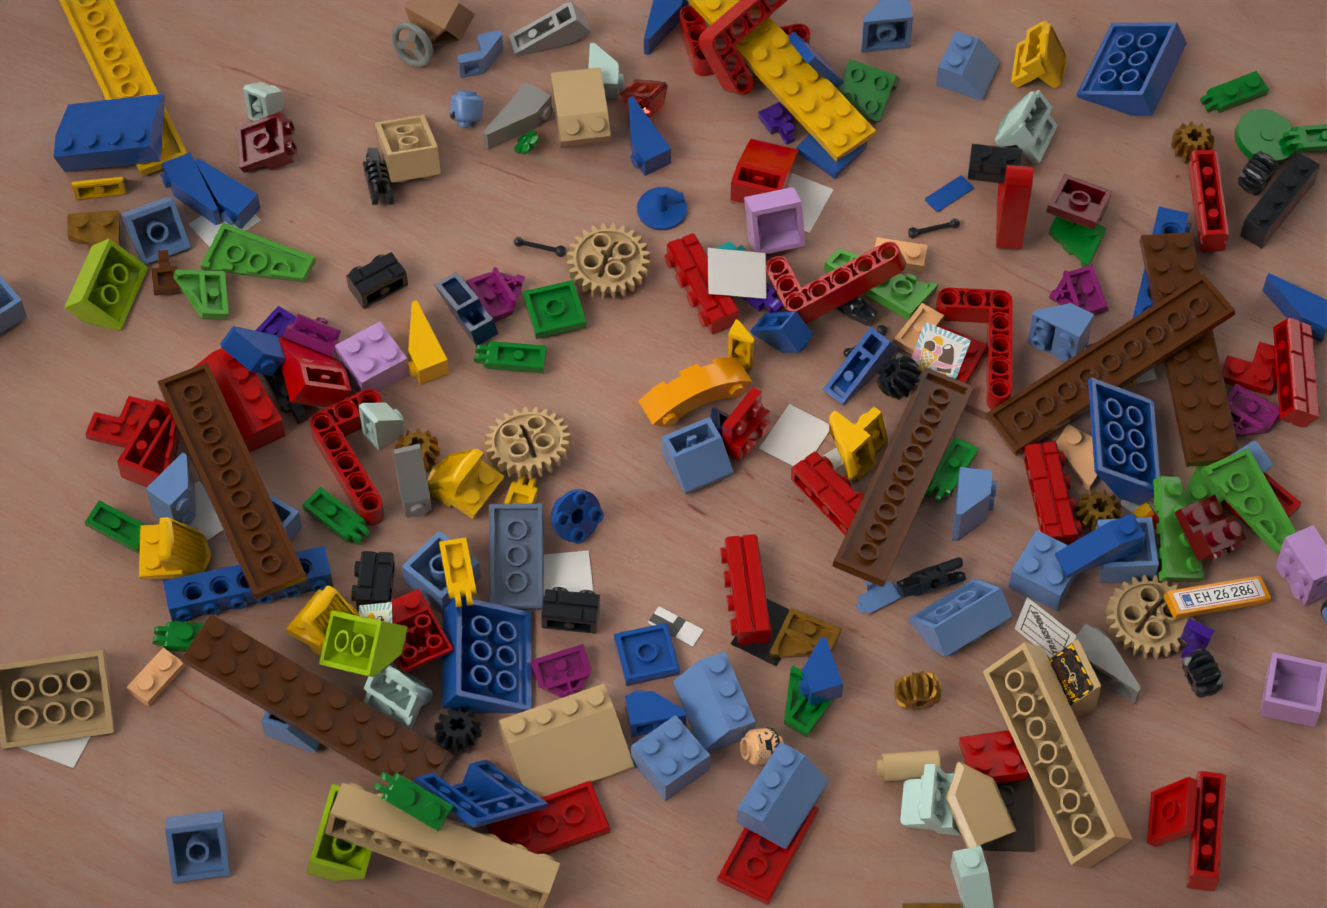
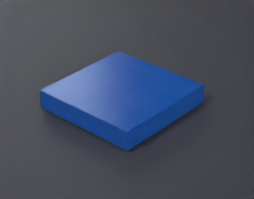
M793 32L788 37L790 43L804 60L822 77L828 79L837 88L843 83L842 79L823 56L798 34Z
M811 134L796 149L799 150V155L835 179L867 148V142L838 162L827 153Z
M667 623L614 634V641L626 686L680 675V668Z

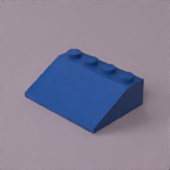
M1111 23L1077 92L1078 98L1128 115L1153 116L1187 44L1178 23Z
M162 93L68 104L55 135V160L64 172L161 161L165 95Z
M1091 377L1088 379L1094 471L1120 499L1141 506L1154 497L1153 480L1160 477L1154 400Z
M461 597L462 607L456 608L454 598L443 609V632L450 642L453 652L442 656V708L449 709L450 707L453 711L458 712V708L462 706L464 713L472 709L474 714L521 713L532 709L530 664L531 612L472 599L473 605L467 606L466 597Z

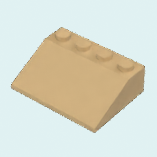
M106 649L0 664V738L2 749L115 733Z
M604 684L499 720L500 736L519 783L540 798L590 780L593 784L634 769L618 717Z

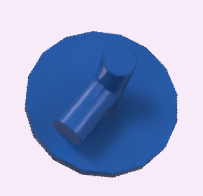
M656 187L641 195L637 203V214L640 221L647 227L655 230H669L676 228L684 221L687 215V203L683 192L679 193L677 190L669 187Z

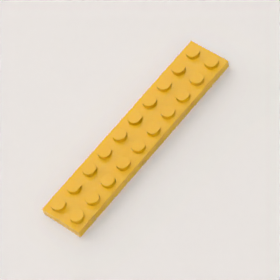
M58 0L105 100L159 94L114 0ZM165 106L161 161L136 164L141 177L163 169V162L187 154Z
M740 0L687 1L709 25H712ZM770 16L735 45L743 62L836 162L875 136L876 130L828 79L822 77L804 60L790 43L788 36Z

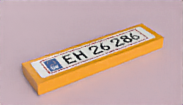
M1261 576L1167 591L1163 596L1174 619L1267 604L1271 600V596Z

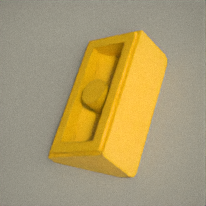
M124 177L72 182V188L76 200L126 194V181Z
M736 319L728 333V357L738 358L745 369L752 370L754 338L741 322Z

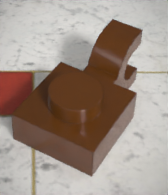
M159 250V268H151L154 296L179 294L180 287L174 279V272L178 267H170L168 250Z

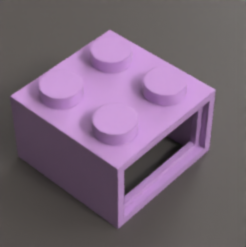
M794 187L744 197L748 241L754 252L769 254L806 246L802 202Z
M381 322L335 345L337 360L346 369L348 378L358 392L366 389H373L379 392L409 375L406 356Z
M1314 525L1285 537L1276 563L1278 573L1281 577L1286 578L1290 584L1293 596L1299 599L1304 607L1327 597V545Z
M1272 652L1267 667L1259 716L1315 727L1321 712L1327 664Z

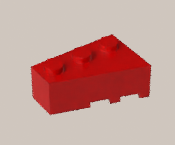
M154 399L117 460L121 478L148 487L176 459L180 433L166 402Z

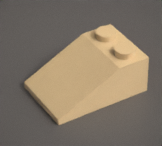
M601 68L551 73L560 148L610 142L611 131Z
M424 115L375 123L383 159L386 163L391 182L404 183L409 179H427L441 174L438 146Z

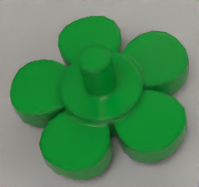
M530 130L526 135L522 134L517 140L518 143L514 148L515 152L528 154L533 150L540 140L537 132Z

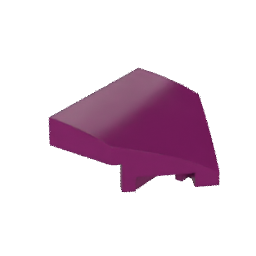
M1093 264L1070 272L1064 270L1061 281L1049 295V298L1059 305L1072 303L1094 315L1109 311Z
M493 267L492 273L488 272L466 280V283L478 296L481 305L493 318L494 322H497L513 314L525 276L517 274L514 277L501 273L498 268Z
M297 314L295 322L290 323L286 327L283 337L332 356L336 351L335 345L339 343L338 338L341 331L327 325L328 321L324 318L317 317L314 320L302 314Z
M1235 384L1227 396L1236 437L1268 433L1280 416L1277 406L1238 384Z
M583 644L530 661L538 687L560 698L581 692L592 670Z

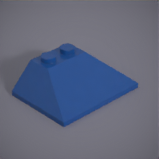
M488 760L469 764L464 780L460 784L451 786L435 773L418 776L414 780V783L454 805L447 817L448 819L472 827H479L545 809L548 804Z

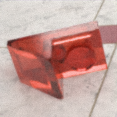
M635 79L619 95L623 102H628V98L633 96L648 118H650L664 105L668 85L664 81Z

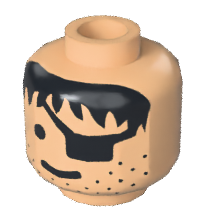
M773 728L751 729L741 739V754L751 765H766L779 743L782 742L784 744L783 738L778 736Z

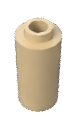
M938 750L881 754V760H876L877 777L882 776L883 782L921 779V776L924 774L925 764H936L940 768Z

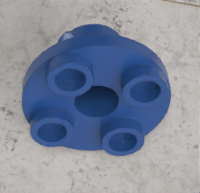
M584 489L571 490L558 498L553 505L551 513L552 526L555 533L560 538L576 544L584 542L595 531L604 517V512L597 497Z

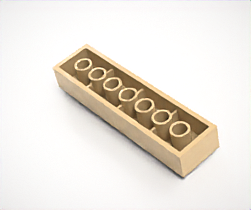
M1024 642L984 670L983 673L1070 864L1090 868L1133 839L1043 647Z
M342 782L330 812L325 834L522 907H544L560 865L553 857L546 854H534L519 844H507L492 834H480L465 824L456 825L445 820L440 831H436L381 798L383 794L377 793L375 795L365 791L358 784L350 783L348 785Z

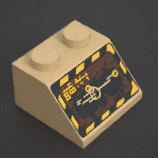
M1075 640L1051 657L1049 662L1075 717H1079L1095 711L1101 685L1079 640Z

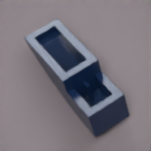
M457 272L435 284L444 302L475 346L499 334L493 318L483 308L478 296Z

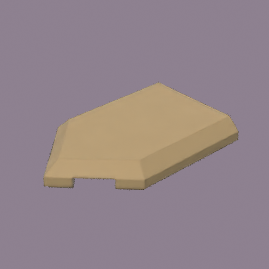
M958 761L945 799L967 848L980 846L1016 832L994 779Z

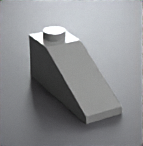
M569 1L515 31L509 37L514 54L521 56L572 44L590 34L591 30L586 14L575 3Z
M526 82L483 132L484 148L489 150L537 128L543 120H547L552 114L551 95Z
M420 444L394 449L398 489L405 516L419 517L427 512H432Z
M1085 624L1075 640H1079L1098 681L1135 704L1141 690L1137 680L1104 632Z

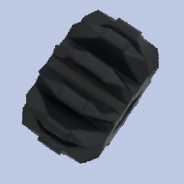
M1256 152L1240 173L1238 185L1244 191L1255 196L1260 194L1276 173L1278 161L1273 159L1268 153Z
M898 353L895 357L890 356L886 364L883 363L884 367L878 371L880 376L876 381L882 393L888 397L900 400L903 396L908 397L911 390H915L914 386L920 382L918 377L922 371L915 360Z
M1206 649L1195 651L1183 658L1182 668L1185 672V677L1196 696L1199 698L1212 696L1223 689L1221 671L1219 670L1218 663L1214 660V656Z
M462 706L458 708V712H454L449 707L447 710L448 715H439V722L435 723L434 729L437 733L435 735L436 741L442 743L443 749L448 750L452 748L453 753L456 755L459 749H463L465 753H468V745L477 747V738L482 736V729L479 728L481 721L478 717H474L472 709L464 713Z

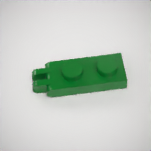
M1254 71L1207 90L1206 95L1200 98V102L1202 105H1206L1205 109L1207 112L1217 110L1221 113L1268 95L1269 88L1259 73Z
M1327 124L1297 126L1282 135L1284 141H1287L1285 146L1288 150L1296 149L1300 153L1327 151Z
M489 341L487 345L476 346L474 362L484 364V367L487 369L544 373L547 349L545 345Z
M955 437L944 453L925 496L931 498L935 491H937L935 501L938 503L942 501L944 496L951 497L957 487L960 467L969 468L977 456L979 448Z
M319 487L302 504L305 512L347 543L352 540L360 545L364 540L358 533L365 538L371 534L370 530L365 527L367 523L362 517L322 487Z
M99 500L87 517L85 526L136 553L140 552V526L145 524Z
M167 622L166 626L154 627V634L157 636L153 637L152 643L157 646H163L167 651L186 652L204 623Z
M382 772L380 778L389 782V785L386 787L376 782L374 788L384 793L381 798L436 831H440L454 805L399 773L395 772L392 777Z

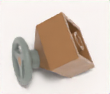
M408 0L404 8L410 22H402L394 27L391 35L392 45L398 56L407 64L414 67L426 66L433 56L432 45L461 40L475 14L455 0ZM402 30H410L408 39L399 40V33ZM403 49H408L409 51L414 52V54L419 58V60L413 59L412 57L407 55Z

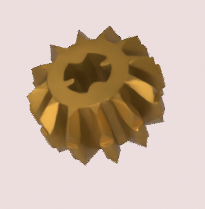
M1193 121L1189 123V126L1182 123L1179 129L1174 131L1171 149L1175 150V157H1182L1184 163L1186 160H1190L1192 151L1213 150L1215 139L1211 135V128L1204 129L1203 123L1195 125Z
M418 427L416 432L412 433L407 429L406 436L399 435L398 444H395L394 449L420 444L425 471L428 472L429 465H436L437 457L440 455L438 439L436 436L432 437L429 430L421 433V429Z
M1093 489L1090 495L1087 493L1082 495L1081 501L1076 506V518L1082 522L1083 530L1090 527L1092 528L1091 532L1094 531L1097 520L1119 519L1122 517L1121 502L1115 501V494L1108 496L1105 489L1101 493Z
M912 672V674L903 675L902 678H898L895 681V700H897L898 706L904 710L911 709L914 711L916 709L923 710L926 707H932L942 697L940 681H938V676L932 672Z

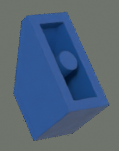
M796 311L765 313L750 330L754 336L782 353L801 352L806 348L807 342L814 335Z
M233 326L220 343L221 348L251 372L273 376L286 359L277 335Z
M826 637L819 639L802 669V680L798 682L801 695L803 697L807 696L810 706L841 698L843 693V682Z
M637 690L629 695H625V709L631 737L647 735L675 715L686 726V711L656 692Z

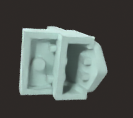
M1040 90L1036 91V93L1033 91L1029 92L1008 111L1001 121L995 137V143L999 147L1017 145L1032 164L1040 163L1058 126L1049 115L1053 107Z
M388 665L374 677H368L364 686V690L367 692L363 702L412 730L421 707L431 701L433 692L417 677L408 673H402L400 669Z
M925 764L924 774L921 776V779L906 780L903 786L901 824L908 828L933 830L937 834L962 836L945 799L954 773H945L936 764Z

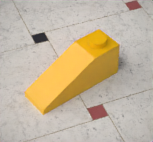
M415 300L412 302L408 370L411 377L416 376L419 384L422 385L449 374L448 359L418 301Z

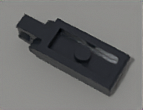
M281 365L273 376L262 374L281 411L285 412V414L291 412L297 424L306 421L304 405L290 403Z

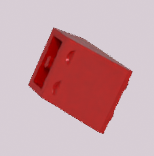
M750 139L737 163L731 181L730 200L745 203L744 197L786 189L799 150Z
M278 337L286 358L281 367L290 403L327 408L347 397L351 392L347 372L333 355L328 356L284 337Z
M420 589L389 601L392 602V623L407 626L402 653L394 660V663L402 673H406L453 652L450 642Z

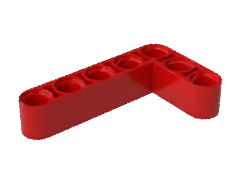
M740 0L702 32L699 37L700 49L721 87L726 92L746 95L752 90V76L735 45L788 0Z
M686 6L680 12V33L692 69L699 76L714 75L699 46V37L707 29L704 18L693 6ZM799 23L780 27L788 37L795 32L810 45V29L805 24Z
M1006 166L1004 184L999 183L996 248L1022 250L1033 185V167Z
M892 241L882 243L803 287L800 285L785 257L775 256L766 264V271L787 312L796 311L805 324L893 278L906 268V260L901 250Z
M952 287L941 289L937 295L935 310L944 315V321L987 323L986 403L989 409L992 410L1008 400L1012 393V296L1004 290Z
M366 389L316 412L310 418V428L313 441L355 511L366 521V525L374 526L382 522L384 518L382 498L345 436L362 429L359 405L362 403H382L381 396L376 390ZM344 467H351L350 469H347V470H344V469H343ZM357 487H363L360 490H355ZM375 507L374 510H367V508Z

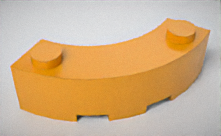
M738 358L712 359V364L700 367L697 363L679 371L680 376L667 384L663 380L647 392L638 402L652 425L669 428L675 425L681 417L697 407L720 399H736L745 392V389L752 383V380Z

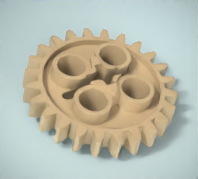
M602 223L600 230H597L595 226H591V233L582 230V238L575 236V244H570V252H567V270H569L570 279H575V286L582 284V292L591 289L592 297L597 292H601L602 299L606 297L607 293H610L611 297L615 299L616 292L626 296L625 289L634 292L635 284L641 286L642 278H647V270L650 269V252L647 251V243H642L641 235L634 238L633 229L626 233L624 225L617 230L615 223H612L610 229H606L605 224ZM604 264H606L605 273H604L603 277L600 278V276H601V275L603 274V272H604Z
M524 407L523 413L513 409L512 416L504 413V420L495 419L496 426H489L490 433L485 434V451L487 459L491 460L492 467L498 466L499 473L507 470L508 477L517 473L518 479H521L524 474H528L529 479H532L533 473L543 477V470L545 469L552 473V465L560 467V459L567 460V452L571 451V435L568 425L564 424L563 418L557 419V413L549 416L548 409L543 410L541 413H538L537 407L532 412H528L527 407ZM521 428H524L527 434V440L529 442L530 447L533 448V454L535 458H533L529 452V446L527 444L526 438L523 437V431Z
M1143 575L1141 582L1132 577L1131 585L1123 581L1121 589L1115 588L1113 596L1109 597V606H1107L1105 612L1108 615L1106 624L1111 625L1109 634H1116L1114 642L1123 641V650L1132 647L1133 656L1142 651L1144 659L1147 658L1149 653H1153L1154 658L1158 659L1160 652L1169 657L1170 648L1178 653L1180 645L1186 646L1187 643L1181 640L1180 637L1188 619H1193L1194 616L1174 619L1165 615L1166 613L1171 614L1163 596L1167 591L1177 590V583L1169 587L1167 586L1168 581L1159 583L1157 575L1153 577L1152 581H1148L1146 575ZM1142 598H1149L1152 602L1144 601ZM1161 601H1165L1161 606L1158 607L1156 615L1154 616L1153 613L1156 610L1157 605ZM1132 616L1137 620H1129L1126 617ZM1144 625V628L1141 630V632L1136 633V631ZM1148 632H1155L1159 636H1152Z

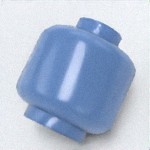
M457 90V94L451 97L450 118L458 121V126L473 127V122H478L482 119L483 99L477 95V91Z

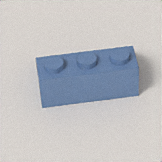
M974 578L910 616L909 620L934 652L946 657L955 655L964 645L980 640L983 634L989 630L1003 626L1004 621L1012 617V613L1000 587Z
M726 652L697 661L673 681L693 733L707 752L740 742L749 730L755 729L754 717Z
M780 742L737 808V823L787 849L829 780L804 754Z

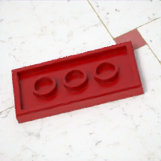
M591 780L542 797L541 799L548 803L545 809L486 824L489 834L497 836L500 841L510 845H522L529 852L537 855H549L611 833V828Z
M813 806L787 849L744 827L721 869L717 881L769 905L816 818L819 808Z

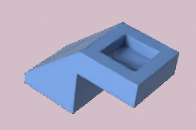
M501 30L477 35L478 51L457 55L460 78L484 74L503 50Z

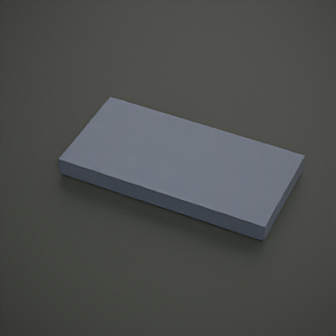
M543 503L489 504V603L523 611L542 610L544 603Z

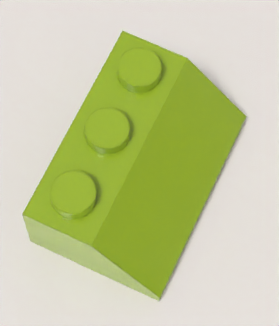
M111 239L97 243L91 247L64 308L85 323L119 331L124 325L149 267Z
M331 610L319 665L374 677L401 655L406 639L407 626Z
M332 784L306 874L331 881L364 879L372 851L325 834L330 812L341 787Z

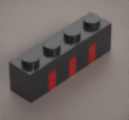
M1298 152L1246 216L1240 236L1262 249L1315 183L1320 164Z

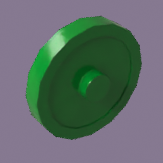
M1250 110L1241 117L1234 130L1236 144L1248 159H1251L1256 152L1262 151L1271 155L1273 159L1278 161V165H1281L1291 157L1295 150L1286 149L1285 142L1287 141H1284L1282 136L1283 133L1291 131L1292 125L1282 115L1272 110Z

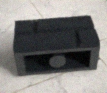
M972 143L968 180L1004 183L1006 166H1021L1022 149Z
M392 252L386 255H378L371 263L363 267L357 266L346 275L348 288L362 308H366L408 285L407 273Z
M374 551L361 552L360 561H355L354 577H358V584L352 585L351 600L356 601L358 611L359 605L391 601L395 572V558L392 552L376 553Z
M554 587L552 590L545 589L541 614L542 628L597 633L600 613L599 594H595L591 590L570 592L563 587Z

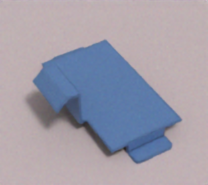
M865 581L867 592L857 597L859 603L856 606L860 613L867 612V614H870L902 597L898 592L897 585L893 586L891 581L885 583L883 587Z

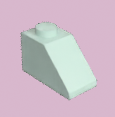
M590 43L589 69L601 68L605 97L618 99V91L623 89L624 74H619V63L598 45Z
M258 82L247 84L243 88L248 119L255 121L282 111L285 107L283 91L276 86H269Z
M362 403L359 405L362 432L378 451L399 438V435L404 434V418L397 409L393 410L387 403Z
M981 845L953 851L950 866L963 908H994L989 871Z

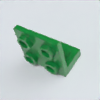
M849 59L839 91L864 118L880 122L892 87H898L900 78L895 74Z

